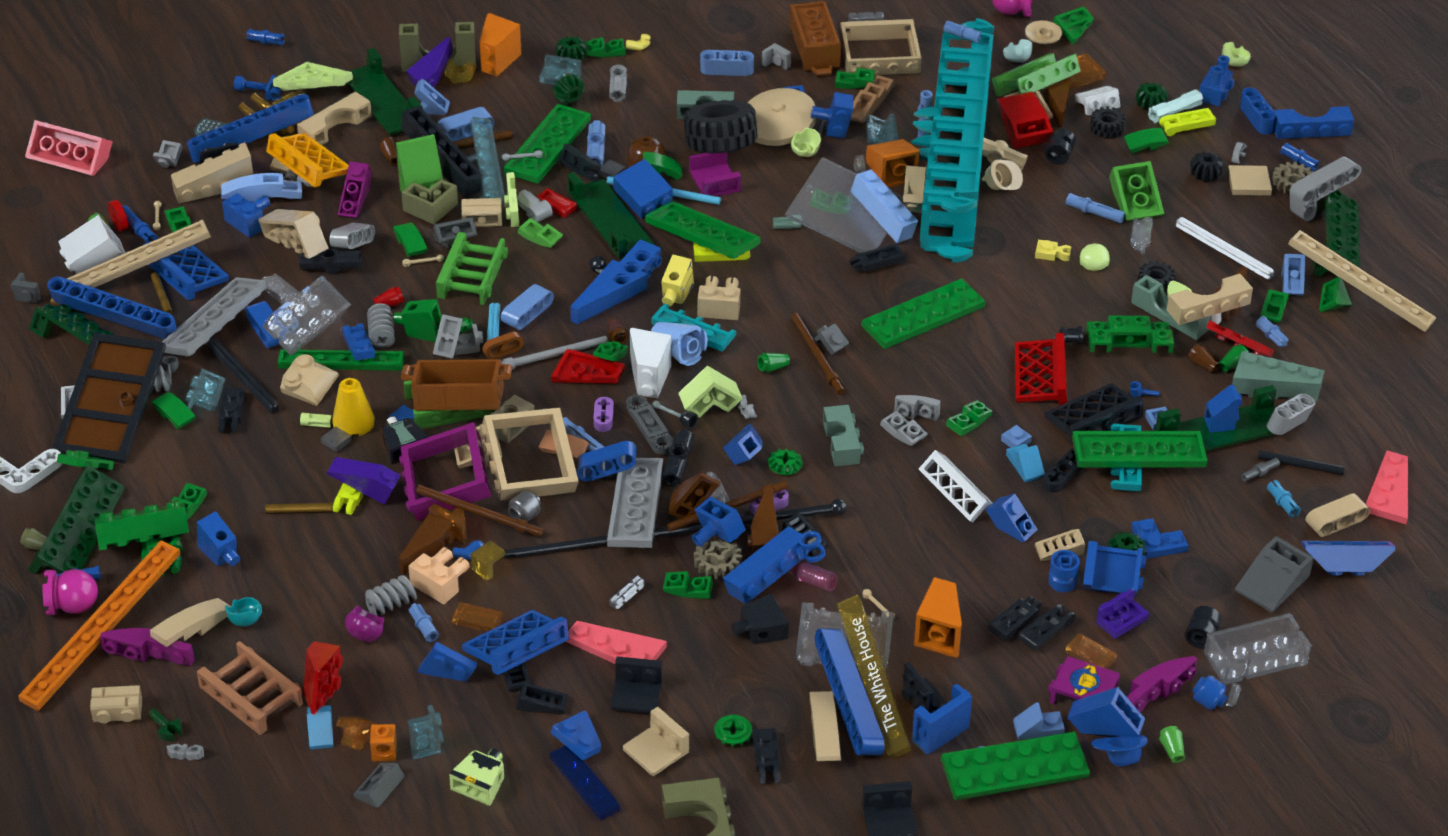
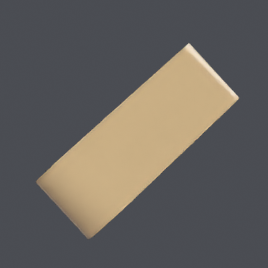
M1353 493L1313 509L1306 516V522L1320 537H1324L1363 521L1369 515L1370 508Z

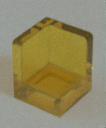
M490 540L471 553L472 570L486 581L493 577V563L505 556V551Z

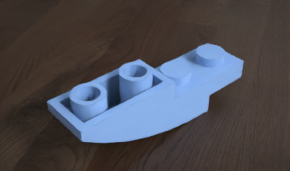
M283 173L247 175L221 184V199H228L237 193L250 202L255 201L262 195L271 198L301 199L302 185L300 181L283 180Z

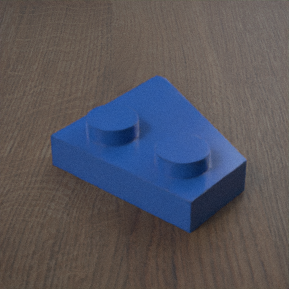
M585 710L552 727L551 733L582 760L600 752L602 745Z

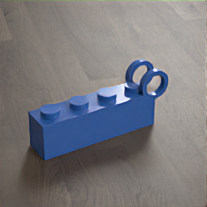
M788 526L723 577L728 594L746 605L801 560L805 559V561L810 563L822 560L826 552L824 547L820 545L822 541L820 534L816 531H808L801 534ZM808 537L817 538V540L811 544H805L804 541ZM812 550L821 551L816 557L807 556Z

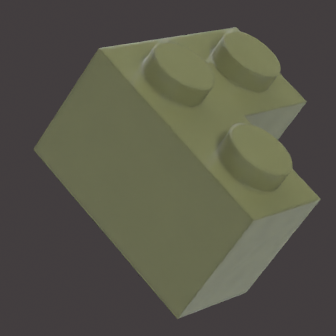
M440 179L430 189L413 182L401 192L403 211L432 224H436L458 205L457 186L443 179Z

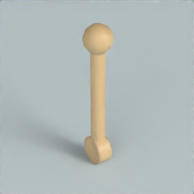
M160 201L154 202V207L156 208L155 223L153 224L154 230L161 229L159 208L162 204Z
M439 254L437 257L404 259L402 264L404 267H409L411 264L443 262L444 256Z
M865 589L863 591V598L870 599L886 614L888 620L895 619V614L889 612L872 596L871 590Z

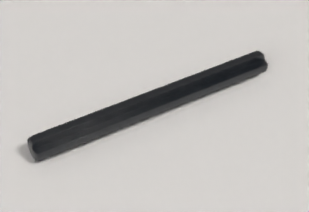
M216 338L209 340L207 347L270 413L278 411L279 403Z

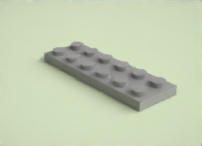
M234 278L162 341L167 346L165 353L184 356L193 355L202 344L207 343L209 338L216 332H219L228 321L233 320L237 313L245 309L254 298L261 295V292L267 288L265 280Z
M636 458L634 467L618 472L607 537L608 547L652 548L664 466L663 458Z

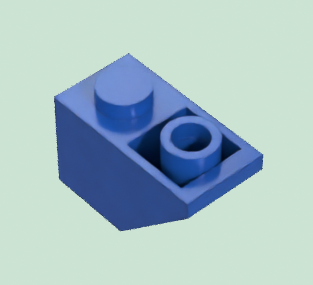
M1235 385L1228 386L1207 402L1204 419L1210 433L1235 430L1236 421L1239 420L1238 409L1242 405L1241 394L1237 393Z
M748 424L723 449L733 464L737 465L750 460L762 449L763 440L754 427Z
M1015 493L998 498L986 509L998 529L1021 542H1025L1038 530Z

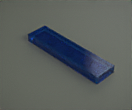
M567 746L549 753L550 760L600 821L620 811V804L585 761L579 758Z

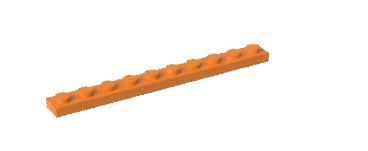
M161 540L19 694V701L39 711L101 643V633L111 631L179 557V549Z

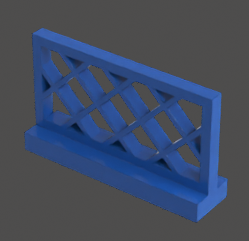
M194 245L175 252L183 254V256L171 254L148 264L153 271L157 272L161 278L187 300L194 299L195 292L229 281V275ZM187 255H192V256H196L197 258L186 257V256H187ZM184 263H191V264H195V265H194V266L184 265ZM198 265L208 266V268L198 267ZM196 272H197V273H204V274H206V276H204V275H197V274H195V273H196ZM209 275H218V277H211Z
M531 610L463 643L462 650L491 664L492 672L499 675L569 640L567 619L559 617L553 620Z

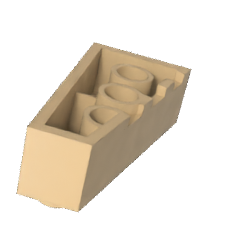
M246 143L240 144L239 148L230 151L228 149L222 152L223 155L214 159L211 157L205 159V162L198 166L192 165L171 174L173 191L178 203L221 194V184L239 177L253 175L251 155Z
M276 209L258 219L266 238L278 244L282 242L284 247L288 249L293 247L295 252L299 254L304 253L307 258H311L329 249L319 225L320 220L314 212Z

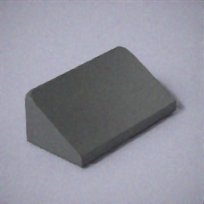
M473 217L435 224L433 227L439 244L455 241L458 232L466 233V238L477 236Z
M380 763L353 796L373 807H380L402 781L404 773L397 763Z

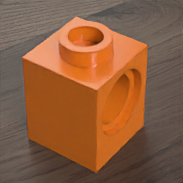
M395 724L371 725L370 747L372 762L396 761L397 737Z

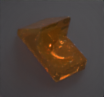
M435 503L429 507L430 515L452 521L455 538L462 542L467 540L463 509L456 508L450 512Z
M360 716L339 717L336 726L344 728L341 743L359 751L370 740L371 725L379 724Z

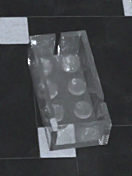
M321 276L311 283L310 286H307L275 310L262 327L275 340L278 338L280 340L279 344L292 356L338 321L351 304Z
M1289 613L1208 633L1204 653L1221 682L1227 685L1242 681L1243 676L1246 679L1305 665L1308 663L1311 644L1304 633L1299 631V625L1292 614Z

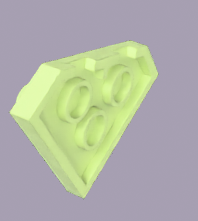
M305 62L274 78L273 86L285 91L343 86L352 80L353 77L352 72Z

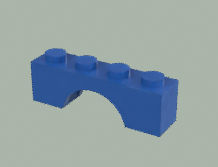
M1349 106L1330 107L1329 112L1321 117H1306L1293 109L1274 110L1276 113L1274 132L1277 139L1346 136L1352 134L1354 118Z

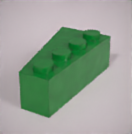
M172 501L166 503L167 506L158 507L157 504L144 506V510L135 511V508H128L122 510L121 514L114 515L113 512L100 513V517L95 518L99 551L107 549L108 544L117 545V547L125 546L132 539H135L136 542H145L152 540L153 535H158V538L189 533L185 503L180 504V501Z

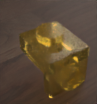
M450 59L447 61L445 74L453 85L463 81L468 82L473 78L476 66L473 62L457 67L454 61Z

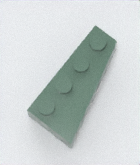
M1242 351L1232 385H1235L1237 393L1248 394V398L1253 397L1254 389L1273 385L1277 390L1275 397L1277 400L1281 397H1288L1290 400L1299 394H1307L1317 402L1325 370Z

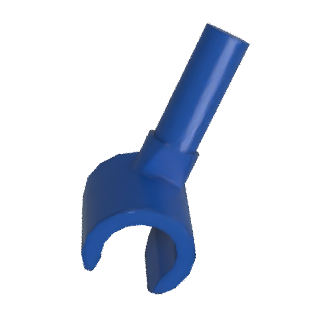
M1137 381L1130 383V394L1133 398L1136 396L1141 397V395L1159 397V391L1143 389L1141 383Z

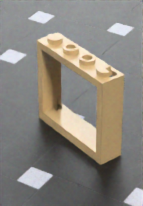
M913 19L840 22V41L846 72L856 73L857 68L875 70L874 75L921 73V54ZM908 39L911 57L851 59L848 41Z
M560 408L484 415L483 423L480 424V435L485 439L484 453L486 456H489L488 470L490 474H493V490L497 492L499 501L511 500L522 491H530L538 496L573 493L576 491L578 477ZM549 423L563 477L507 483L494 429Z

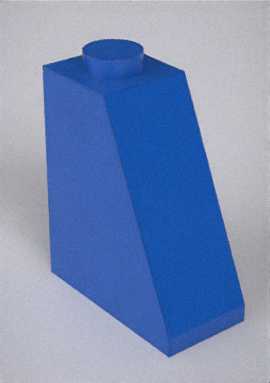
M1118 687L1074 701L1067 717L1083 734L1133 737L1139 736L1145 721L1142 714Z

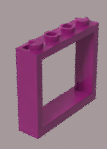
M474 422L401 446L402 456H399V459L404 469L401 473L406 483L404 492L409 501H406L408 512H413L417 521L425 519L428 514L434 516L457 507L429 497L418 499L413 462L466 444L470 446L475 480L441 491V493L469 503L491 497L482 439Z

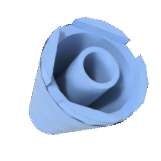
M658 322L652 327V332L671 335V356L683 365L691 366L696 364L702 358L700 356L702 350L705 351L707 348V333L697 325Z

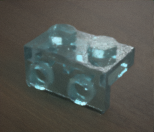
M891 113L886 121L872 115L867 117L868 144L874 145L898 140L897 123L894 114Z

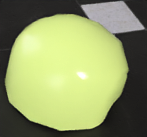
M1233 42L1223 45L1222 55L1230 58L1229 66H1244L1250 60L1251 55L1243 46L1237 49L1234 47Z
M805 128L800 133L796 132L791 140L792 150L800 157L815 155L821 145L820 134L811 128Z
M1093 243L1082 249L1080 265L1084 266L1087 270L1095 272L1109 265L1110 255L1103 245Z

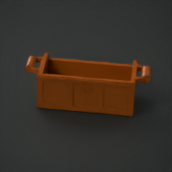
M826 1L790 5L789 29L792 30L798 47V52L803 62V70H811L816 74V77L831 75L834 67H840L841 43Z
M500 359L417 360V363L414 365L403 366L400 378L403 381H412L414 410L416 411L498 410L504 389L503 379L509 380L511 378L513 367L511 364H502Z

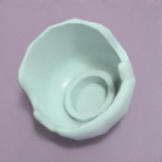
M1021 39L1018 45L1010 42L1009 46L1004 48L1003 55L1008 61L1013 63L1025 62L1031 56L1032 43L1025 39Z

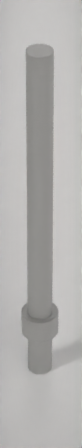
M606 336L514 359L512 357L503 359L502 364H511L513 370L517 366L564 355L566 349L580 351L599 346L601 343L605 344L608 340Z

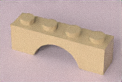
M354 92L297 124L298 134L306 133L323 145L328 142L327 132L331 127L341 123L358 125L372 117L371 103L357 92Z
M1241 274L1222 279L1221 290L1215 294L1199 295L1189 290L1170 294L1167 311L1178 325H1182L1250 304L1253 288Z

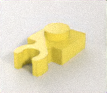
M1038 240L1035 258L1055 261V257L1063 261H1069L1071 246H1058V242Z

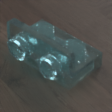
M546 55L544 57L545 66L539 76V82L557 85L556 81H559L561 76L565 77L567 73L570 75L574 73L580 78L581 60Z
M202 369L199 375H194L190 387H193V389H190L186 396L187 407L191 410L193 404L214 412L226 378Z
M432 705L427 706V716L407 720L413 760L441 753L440 743L444 742L442 731L438 727L442 726L440 713H435Z

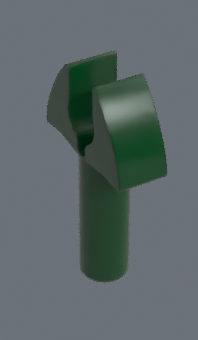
M155 708L149 710L148 715L161 727V729L157 730L160 739L174 742V735L169 730L176 731L182 737V726L179 718L168 721Z

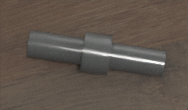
M1277 458L1266 463L1260 462L1254 465L1253 469L1242 473L1241 478L1246 482L1256 476L1261 477L1267 474L1269 470L1279 466L1280 462Z

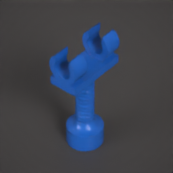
M274 75L271 76L268 84L246 81L243 76L235 77V91H243L244 88L265 90L266 100L271 99L272 101H279L282 96L280 95L282 89L273 86V79L276 78Z

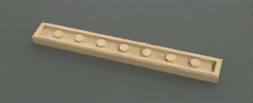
M201 220L67 279L95 288L208 239L211 236L204 221Z
M1301 230L1288 243L1299 252L1424 332L1434 323L1435 316Z

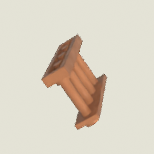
M239 641L236 643L237 658L217 672H210L205 667L197 671L199 687L255 732L262 735L267 731V716L288 700L293 701L300 707L303 705V692L299 684L290 681L259 657L251 647H247ZM243 664L252 669L232 684H226L222 681L224 677ZM258 676L267 681L246 697L237 693L238 690ZM274 687L282 693L263 708H256L252 705V703Z

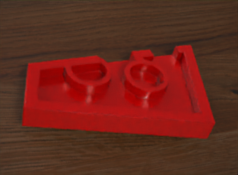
M1210 320L1206 326L1207 329L1217 333L1216 338L1225 342L1230 339L1235 342L1234 346L1240 344L1245 348L1248 347L1253 350V354L1266 355L1271 358L1274 353L1273 349L1250 338L1241 336Z
M566 349L551 375V382L618 383L625 370V364Z

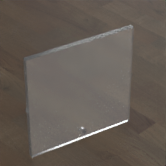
M823 157L785 213V217L860 253L878 249L887 235L885 229L851 193V188L857 174ZM892 191L900 202L903 203V196Z

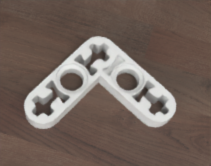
M56 449L46 450L20 469L0 457V472L9 471L6 475H0V484L13 493L27 491L62 465V463H57V457L60 452ZM40 469L37 473H30L31 470Z

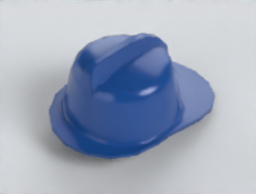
M1143 735L1136 737L1100 738L1092 741V746L1106 751L1109 761L1120 767L1137 763L1142 754V747L1147 744L1148 739Z

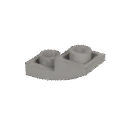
M897 395L895 397L894 412L897 410L903 417L914 420L916 415L937 421L940 415L941 401L924 396Z
M897 410L884 418L880 424L892 436L911 446L928 434L914 420L908 422Z

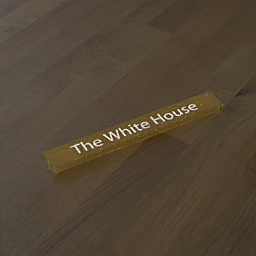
M857 594L837 603L871 707L881 730L887 755L892 759L912 750L866 613Z

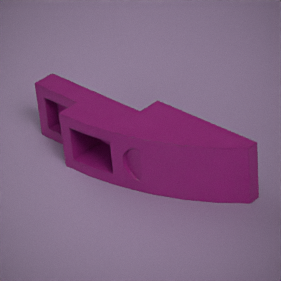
M151 628L117 629L102 632L100 635L104 652L127 657L131 660L145 662L148 656H152L156 659H164L190 667L195 660L192 644L175 641L166 647L151 637Z
M1191 656L1174 659L1145 671L1132 681L1131 692L1127 698L1139 712H1142L1146 704L1151 700H1156L1159 695L1168 698L1173 692L1177 693L1187 680H1192L1196 675L1198 658Z

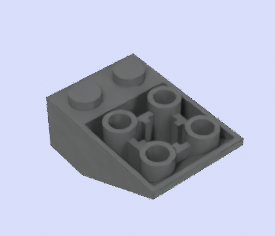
M1275 536L1259 553L1234 591L1273 612L1310 576L1313 557Z

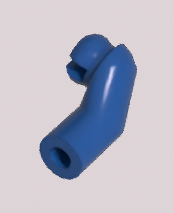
M475 540L465 549L454 547L453 558L459 559L462 557L466 560H474L484 551V543Z

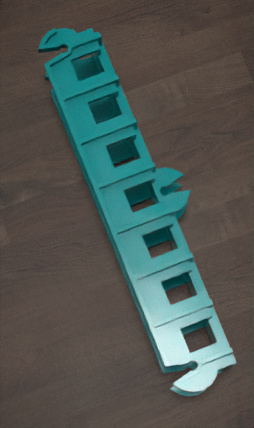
M977 18L976 21L961 24L962 26L965 24L968 28L982 32L978 43L972 41L971 49L949 47L950 39H968H959V36L944 31L934 107L922 108L914 113V116L928 120L913 121V125L917 129L931 133V135H922L912 140V144L929 147L918 148L920 151L919 158L928 161L921 216V248L924 251H934L944 258L952 259V263L962 262L972 257L973 250L967 247H974L993 46V34L989 33H994V26ZM948 61L970 63L969 67L948 70ZM946 85L966 86L967 93H945ZM943 107L965 109L964 117L942 115ZM940 131L962 133V140L941 139ZM937 156L960 157L959 164L937 162ZM935 180L957 181L956 188L934 186ZM932 205H941L946 211L932 210ZM929 226L953 228V236L929 235Z

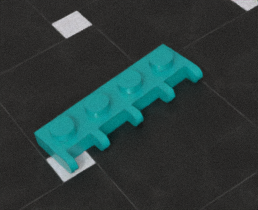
M666 303L651 318L652 325L658 322L697 325L707 333V346L722 352L735 338L737 333L733 329L730 332L720 329L721 325L715 323L714 326L703 323V318L699 316L696 319L685 316L684 310H679L678 313L672 311Z
M1112 424L1111 431H1141V426ZM1141 467L1111 468V475L1119 476V480L1111 481L1112 489L1141 491Z

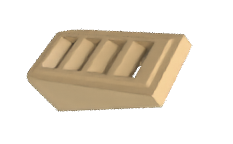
M1075 529L1035 543V548L1040 560L1047 561L1051 560V556L1059 550H1069L1078 556L1084 555L1085 542L1080 530Z

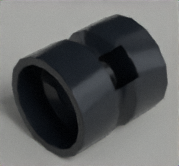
M1066 129L1054 131L1045 150L1046 158L1050 162L1060 165L1068 161L1076 144V138L1073 133Z
M1209 606L1197 607L1185 631L1186 641L1198 649L1210 648L1222 622L1221 614Z

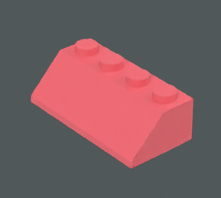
M35 120L25 157L94 176L107 162L113 142Z

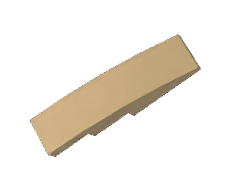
M219 598L198 603L167 618L152 628L150 635L166 647L179 638L186 641L195 633L202 636L228 617L225 610V605L228 604Z
M833 691L810 692L811 721L816 760H841Z

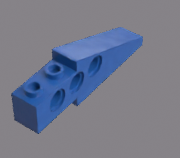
M639 240L620 262L612 260L570 306L571 322L579 324L646 290L647 279L662 262L661 248Z

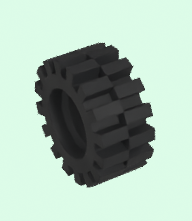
M1106 106V109L1103 107L1095 109V112L1093 111L1091 115L1090 130L1094 135L1097 134L1099 138L1103 136V139H1106V137L1113 139V136L1118 138L1124 132L1125 114L1121 113L1119 109L1116 111L1115 107L1109 109V106Z
M1149 261V264L1145 262L1143 266H1140L1138 281L1147 275L1160 282L1167 295L1170 281L1175 280L1174 268L1171 269V265L1166 266L1165 262H1162V264H1159V261L1155 263Z

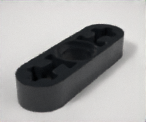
M1074 448L1070 449L1044 475L1043 487L1048 492H1059L1083 468L1077 466ZM1061 468H1068V469H1070L1071 471H1069V472H1063V471H1061L1060 469H1061Z

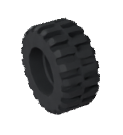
M716 100L708 103L705 102L689 108L683 116L685 142L690 149L700 153L720 154L742 150L745 147L751 146L758 137L756 110L751 104L743 101Z

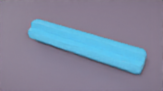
M491 303L489 305L487 341L499 336L501 310L499 303Z

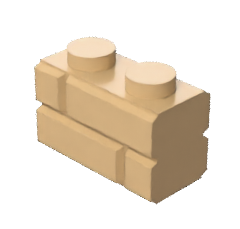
M501 198L462 199V219L473 217L475 227L502 226Z
M140 685L92 688L90 710L93 722L108 723L109 721L131 722L133 720H141L143 700Z

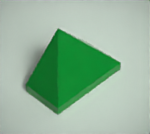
M1337 277L1323 284L1319 305L1320 312L1352 305L1342 278Z

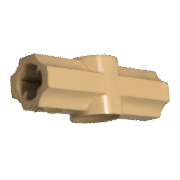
M987 138L983 139L982 155L987 157L990 163L995 160H1009L1016 163L1021 171L1023 170L1028 158L1027 155L1009 148L1008 144L1002 140L994 142Z

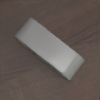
M350 223L332 230L329 238L330 245L345 249L362 246L373 240L375 229L373 225Z
M1299 394L1275 408L1268 421L1267 428L1277 435L1290 431L1307 420L1315 405V400L1307 394Z

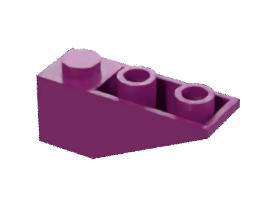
M349 162L338 216L358 217L368 195L373 176L369 164Z

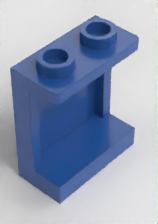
M1089 541L1082 590L1120 594L1132 589L1135 591L1134 597H1136L1137 591H1142L1144 577H1139L1140 569H1145L1146 556L1142 555L1143 549L1138 548V551L1097 546L1098 542Z
M958 684L952 686L951 701L932 714L922 706L915 709L912 742L929 755L968 729L972 704L970 693Z

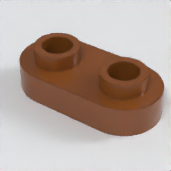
M510 332L488 340L483 345L482 350L488 359H497L518 352L523 347L524 341L519 333Z

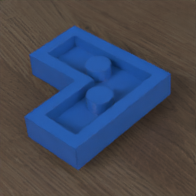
M1153 518L1132 522L1131 529L1134 535L1140 534V538L1145 540L1146 559L1188 552L1189 545L1181 530L1160 534Z

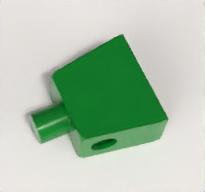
M437 299L409 301L402 312L395 313L394 323L404 325L406 334L409 337L436 342L442 317Z

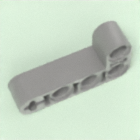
M1341 157L1295 182L1290 189L1291 212L1305 221H1310L1317 212L1316 201L1357 179L1361 173V166L1347 157Z

